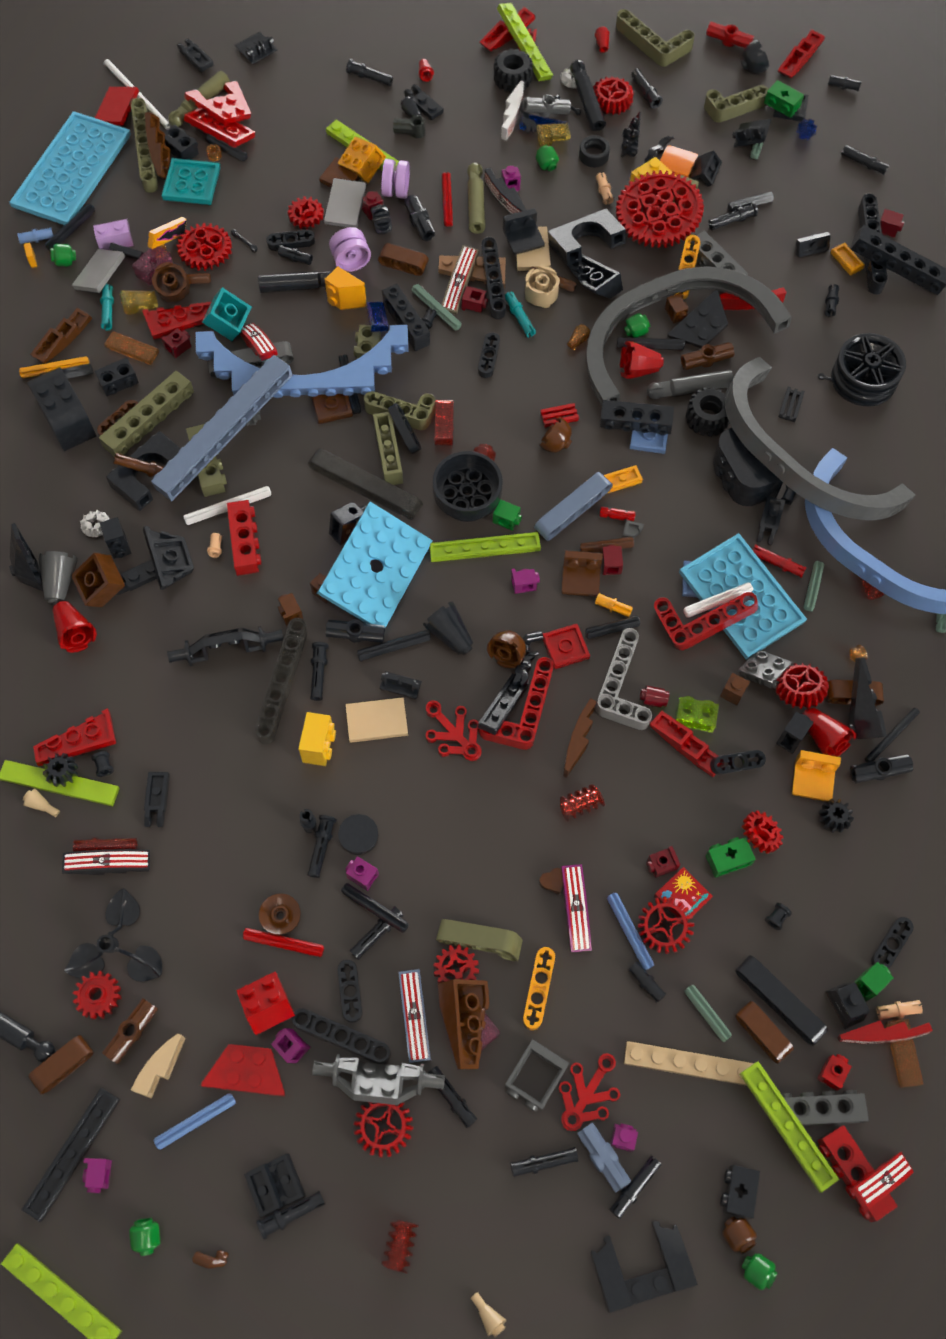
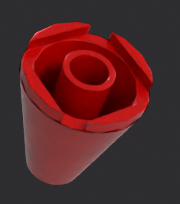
M62 601L53 607L57 639L62 649H66L70 653L79 652L88 648L87 644L91 641H95L97 636L95 627L72 604Z
M809 708L802 713L814 722L808 732L822 754L839 757L851 746L849 743L851 738L854 740L856 738V733L853 729L817 708Z

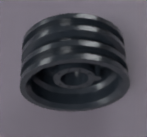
M875 333L855 335L849 338L840 349L831 372L832 384L837 393L852 404L867 407L880 405L893 396L906 369L905 355L894 341L883 335Z

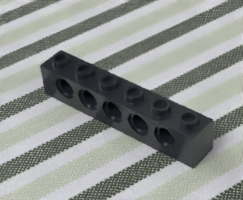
M865 225L854 236L850 250L936 295L946 287L945 267Z

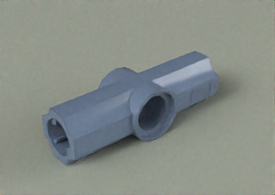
M593 1122L577 1133L583 1145L590 1153L589 1157L600 1173H603L615 1193L631 1182L629 1176L618 1162L619 1158L608 1142H605Z

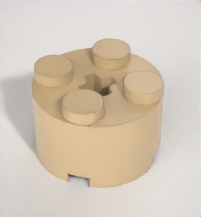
M540 266L539 269L534 270L533 268L527 273L525 280V299L527 302L535 306L548 308L556 301L560 280L555 270L550 267Z

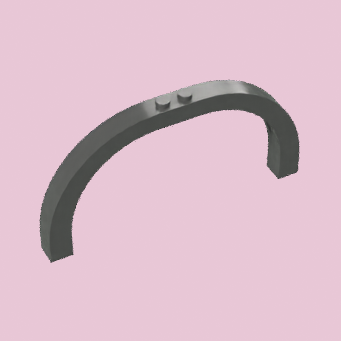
M694 267L655 278L617 298L601 313L595 322L587 346V372L591 388L601 406L603 405V400L620 401V393L611 380L603 359L604 348L610 334L623 319L633 312L676 293L694 289H711L735 295L752 305L761 314L774 334L789 328L792 316L768 287L756 279L734 270L719 267Z
M761 357L747 362L738 370L725 393V410L730 425L745 447L783 483L801 497L827 511L844 517L859 520H880L899 513L916 496L903 483L893 490L879 495L855 494L834 487L811 474L766 434L750 410L747 399L748 389L764 381L772 367Z

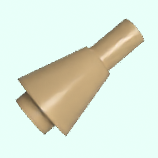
M36 789L27 791L23 797V801H25L24 806L45 811L54 817H57L60 810L51 806Z
M477 1292L471 1297V1300L479 1310L487 1335L493 1334L496 1337L506 1328L504 1326L506 1319L488 1304L486 1305Z

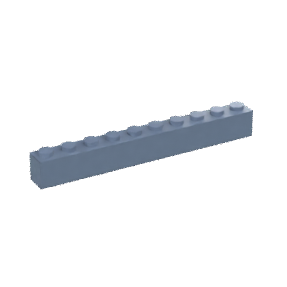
M275 355L266 360L264 365L252 375L250 380L243 384L240 390L230 397L228 402L216 412L215 416L206 422L197 434L192 436L186 446L182 447L178 454L169 460L166 466L154 476L151 482L155 489L172 502L293 376L290 366Z

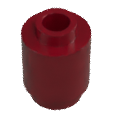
M646 685L645 689H641L640 700H643L642 703L644 705L660 708L662 706L666 707L669 700V691H665L664 688Z

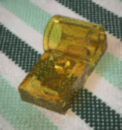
M568 123L536 126V133L541 147L544 145L551 146L553 141L570 140L571 134Z
M121 290L120 292L123 310L128 315L136 314L139 309H157L158 307L155 291Z

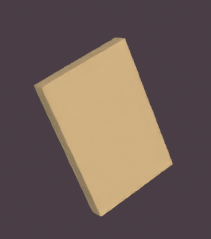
M538 227L545 242V247L516 254L517 271H530L533 266L536 268L540 266L551 268L547 227Z
M404 697L346 704L350 743L408 736Z

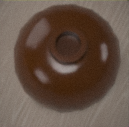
M560 416L556 418L558 422L555 425L552 424L541 439L544 443H539V446L548 452H559L563 448L567 449L572 443L570 439L572 429Z
M503 630L491 638L487 644V652L491 659L494 656L498 660V665L513 669L524 659L526 644L523 638L516 632Z

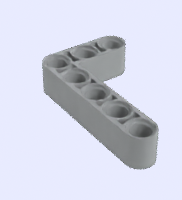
M627 628L622 632L596 704V713L601 717L626 726L645 730L652 719L650 709L618 698L639 639V634L635 629ZM625 638H631L633 641L629 642ZM625 654L627 658H622L619 655ZM614 670H618V671H620L622 674H619V675H618V674H615L613 671H614ZM607 687H613L615 691H610ZM602 703H606V704H608L610 707H609V708H604V707L601 706V704H602ZM619 710H626L628 714H621ZM638 716L645 717L646 721L639 720Z

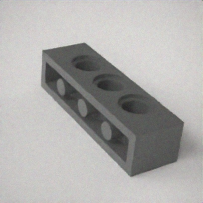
M705 231L696 235L700 239L696 261L701 267L725 268L748 275ZM691 241L689 251H693L695 241Z
M857 1090L843 1091V1095H836L835 1091L822 1092V1096H814V1092L800 1093L801 1097H792V1093L781 1094L802 1126L854 1124L869 1121L865 1093L857 1094ZM839 1101L845 1104V1113L839 1111L837 1107ZM817 1102L824 1106L823 1114L817 1112ZM795 1104H799L802 1107V1115L795 1113Z

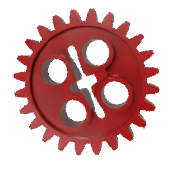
M203 223L201 227L196 224V228L190 226L191 230H184L186 235L181 234V239H178L177 249L179 257H181L182 262L185 261L186 266L190 264L191 269L197 266V270H200L201 267L204 268V271H206L207 267L213 270V265L219 267V262L224 264V259H229L228 254H231L232 244L228 232H224V228L219 229L218 225L212 227V223L208 226Z

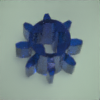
M810 118L808 120L803 119L798 124L796 133L800 134L799 138L810 140L816 134L817 125Z

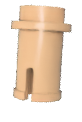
M212 533L207 552L210 557L218 558L222 554L221 542L223 537L219 533Z

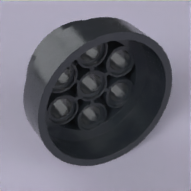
M473 451L451 454L443 459L434 471L433 496L435 502L444 513L456 520L464 522L479 520L491 513L501 499L503 483L501 471L497 464L484 454Z

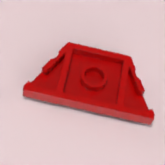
M228 1044L201 1083V1086L206 1088L285 1097V1090L281 1082L273 1050L268 1048Z

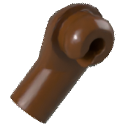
M222 1250L216 1252V1257L196 1252L192 1261L194 1264L207 1269L218 1268L226 1265L229 1255L228 1252Z

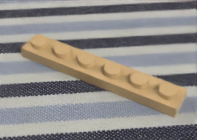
M629 1041L626 1042L624 1064L745 1086L747 1085L740 1076V1073L754 1064Z

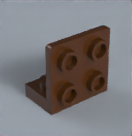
M565 550L562 594L597 597L599 594L603 553Z

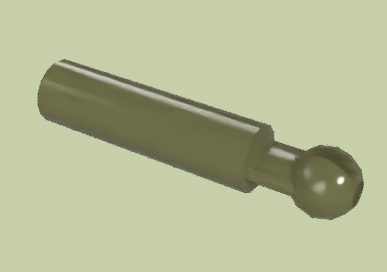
M218 71L197 90L206 100L213 99L224 89V84L229 83L230 80L223 71ZM185 99L178 109L170 112L168 116L170 125L182 126L184 115L198 109L195 106V102L191 99L190 101Z
M472 163L467 169L469 176V230L472 233L479 234L485 230L484 182L481 179L483 168L478 163Z

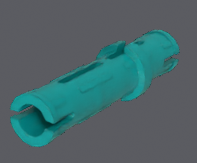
M105 284L100 298V303L102 304L101 328L104 329L105 325V330H111L112 305L114 304L113 287L110 285L109 290V284Z
M512 291L510 293L507 292L505 300L510 307V312L514 314L528 338L534 336L536 330L523 311L521 302H518Z

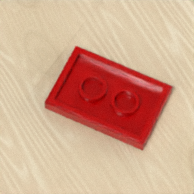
M109 87L95 119L123 126L131 110V101L139 93L138 88Z

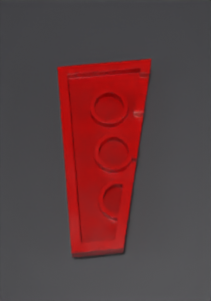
M211 302L190 304L189 307H181L179 305L174 306L172 309L161 307L155 311L144 309L142 312L153 340L169 335L177 328L182 331L204 324L202 321Z

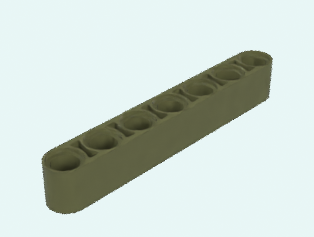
M135 98L131 101L140 178L144 190L152 193L158 189V182L148 148L145 129V112L148 111L145 100Z

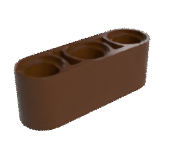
M389 243L383 246L378 257L379 263L383 266L417 276L423 274L429 261L428 257L421 252Z
M836 679L828 681L827 702L850 705L853 680ZM872 681L869 687L873 689L877 696L875 706L884 703L883 684Z
M753 1001L748 1002L735 1014V1018L775 1063L779 1064L794 1050L791 1042Z
M81 1035L76 1036L35 1068L28 1077L39 1093L43 1095L85 1063L94 1052Z

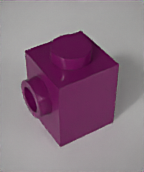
M358 856L354 861L351 860L345 869L347 871V879L366 891L369 890L379 875L376 867Z

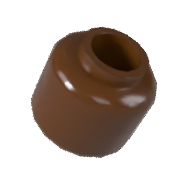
M733 1216L724 1223L726 1228L722 1235L734 1252L744 1254L756 1245L757 1234L746 1218L737 1219Z

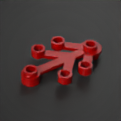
M435 700L429 701L426 704L427 715L432 718L435 717L448 732L428 730L426 732V740L429 743H434L436 740L457 741L461 745L449 746L445 743L439 745L438 753L442 757H446L449 754L463 755L469 761L479 759L482 753L481 746L476 743L479 722L474 719L468 722V730L470 731L468 742L463 736L464 718L467 715L466 708L458 706L455 709V716L457 717L455 727L441 712V704ZM432 708L437 709V712L432 713L430 712V710ZM459 710H463L465 713L463 715H459L457 712ZM476 724L477 727L473 729L470 725ZM434 734L435 737L431 739L428 735ZM442 748H447L448 751H447V752H441V749H442ZM472 749L475 753L469 754L468 751Z
M606 1053L600 1056L598 1059L599 1068L587 1088H585L582 1075L583 1066L580 1063H573L571 1065L570 1073L574 1076L579 1098L575 1107L570 1094L572 1091L571 1084L567 1081L560 1083L558 1090L563 1096L566 1110L562 1114L561 1122L566 1130L577 1131L581 1128L583 1122L606 1120L609 1116V1111L604 1106L599 1107L596 1111L584 1113L582 1111L588 1104L607 1100L615 1102L620 1098V1091L615 1087L605 1092L593 1094L605 1073L612 1071L616 1065V1060L611 1054ZM608 1060L610 1066L604 1067L602 1061ZM579 1066L581 1070L580 1073H574L573 1067ZM564 1084L568 1085L569 1091L563 1092L561 1086ZM610 1091H616L617 1098H611ZM601 1109L606 1112L604 1118L598 1115V1111ZM569 1116H574L576 1118L575 1124H570L568 1122Z

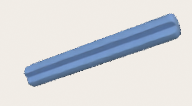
M617 893L610 894L607 900L644 970L652 968L654 962Z
M228 1093L154 1138L157 1149H163L235 1105L236 1101L233 1095Z

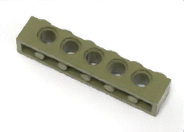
M178 371L173 372L99 437L102 447L113 456L116 453L125 455L133 445L140 442L142 437L151 432L158 423L165 420L167 415L176 410L183 401L191 397L192 393H194L191 381Z

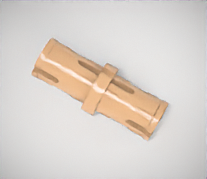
M599 173L596 175L599 185L598 191L602 195L604 204L607 205V201L608 204H611L614 201L611 185L607 181L606 174L602 173L601 175Z
M920 1000L904 1003L896 1001L891 1005L876 1006V1013L880 1014L878 1015L879 1020L893 1017L901 1019L906 1015L922 1014L923 1009L922 1005L919 1006L921 1004Z

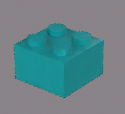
M222 287L214 296L202 323L232 341L240 333L252 306Z

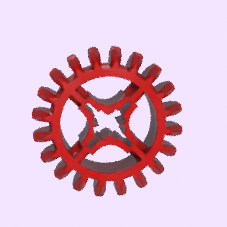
M605 76V79H600L593 86L602 112H606V115L608 113H612V115L614 113L619 115L620 112L625 113L633 102L634 93L632 86L629 85L628 81L625 82L624 78L619 79L612 76L608 78Z
M803 662L801 665L794 663L776 680L779 681L776 687V695L779 696L780 701H784L785 705L792 704V708L799 706L800 710L803 707L809 709L811 705L816 707L818 703L822 704L829 689L827 676H824V671H819L818 667L812 668L811 663L808 666L804 665Z
M663 897V903L661 904L659 899L655 898L657 904L655 906L648 902L647 904L651 909L648 911L646 908H643L642 911L646 916L639 915L638 917L644 921V923L638 924V928L645 929L639 932V935H647L643 942L646 944L651 941L650 949L657 945V953L661 952L662 947L665 948V954H669V947H672L674 953H676V945L678 944L680 948L684 949L685 946L682 941L690 942L686 934H694L693 931L688 930V927L695 926L694 923H688L687 921L693 918L692 914L685 915L689 908L685 907L681 910L683 902H678L676 906L674 905L675 898H671V902L667 903V897ZM664 908L676 911L681 917L668 918ZM658 911L659 922L649 928L651 916ZM662 915L668 923H672V926H669L670 936L665 928H659L660 924H663ZM684 923L682 934L675 940L672 934L673 928ZM663 932L666 934L669 942H660L651 934Z
M368 1102L370 1105L368 1109L365 1105H361L364 1114L356 1113V1117L360 1118L361 1122H354V1126L360 1127L359 1130L354 1131V1134H362L357 1143L366 1142L362 1148L364 1151L372 1147L370 1150V1155L372 1156L376 1150H379V1158L383 1157V1151H386L387 1156L391 1157L390 1149L393 1148L397 1154L400 1153L397 1145L400 1144L405 1148L407 1145L402 1141L403 1138L411 1139V1136L406 1134V1131H413V1126L407 1125V1123L413 1121V1118H405V1115L410 1110L407 1108L401 1111L404 1102L397 1106ZM379 1108H387L384 1115L380 1118L369 1116ZM393 1111L397 1112L401 1118V1130L391 1124ZM387 1118V1125L390 1129L387 1131L384 1129L385 1132L380 1134V1127L376 1123H383V1120ZM366 1122L376 1128L373 1142L367 1137ZM387 1134L398 1136L390 1144L379 1145Z

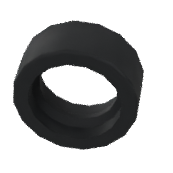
M595 135L584 138L579 149L581 162L589 167L604 165L609 158V142L605 138ZM589 148H598L602 150L603 153L600 155H591L587 153L585 150Z

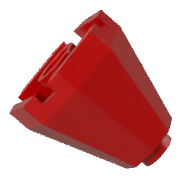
M633 341L625 342L627 347H623L621 350L619 364L620 368H624V372H621L622 377L633 379L658 372L663 367L664 359L660 353Z

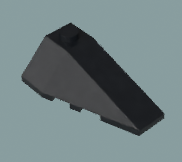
M583 254L582 261L567 266L584 288L611 299L623 290L621 274Z
M13 523L11 524L10 560L12 564L9 566L10 572L21 583L43 591L38 561L17 525Z
M865 657L855 658L849 712L850 724H848V727L854 730L856 733L855 739L858 740L887 736L881 710L878 711L875 706L877 700L876 693L869 687L872 680Z

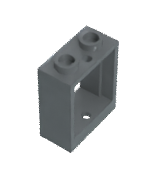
M532 1039L504 1086L508 1089L506 1093L515 1099L520 1097L526 1101L525 1106L534 1112L537 1109L542 1111L567 1069L569 1062ZM531 1053L559 1070L541 1102L513 1085Z

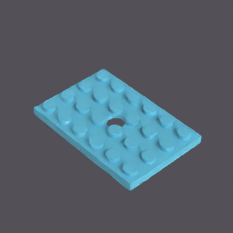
M369 502L317 594L366 624L384 625L386 628L433 540L374 503ZM371 560H379L383 565V570L378 573L373 572L370 565Z
M739 533L679 570L680 575L700 601L747 582L751 583L753 587L752 593L757 596L758 610L754 614L724 629V632L746 660L807 620ZM748 600L744 605L751 606L754 604V601ZM732 609L727 614L734 615L737 611Z

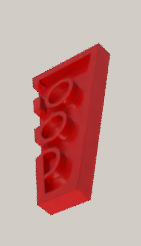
M109 709L103 710L102 714L94 718L91 716L85 719L86 722L77 727L72 726L61 735L56 734L33 746L38 767L48 764V757L54 759L55 753L59 754L60 757L63 753H66L68 757H73L116 744Z

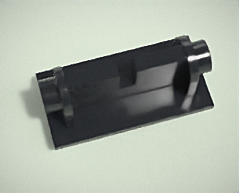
M385 671V673H382V682L379 689L416 699L422 681Z

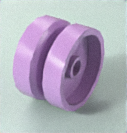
M385 159L381 186L383 197H392L395 191L397 198L406 199L410 175L409 161L400 160L396 169L395 160Z
M357 228L341 229L330 239L329 248L334 256L336 266L346 272L359 270L369 262L371 251L361 230Z

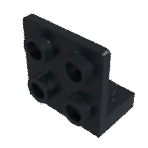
M535 208L503 216V232L514 255L545 247V242L536 225L537 212Z

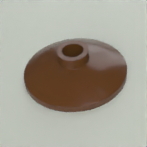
M281 893L268 897L262 903L259 910V920L262 927L274 935H284L291 932L299 923L301 916L297 901L290 895ZM279 913H284L282 919L277 918Z

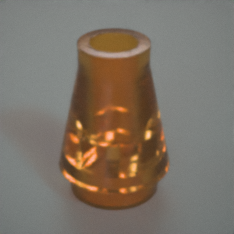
M584 324L576 326L567 346L575 350L590 337V329Z

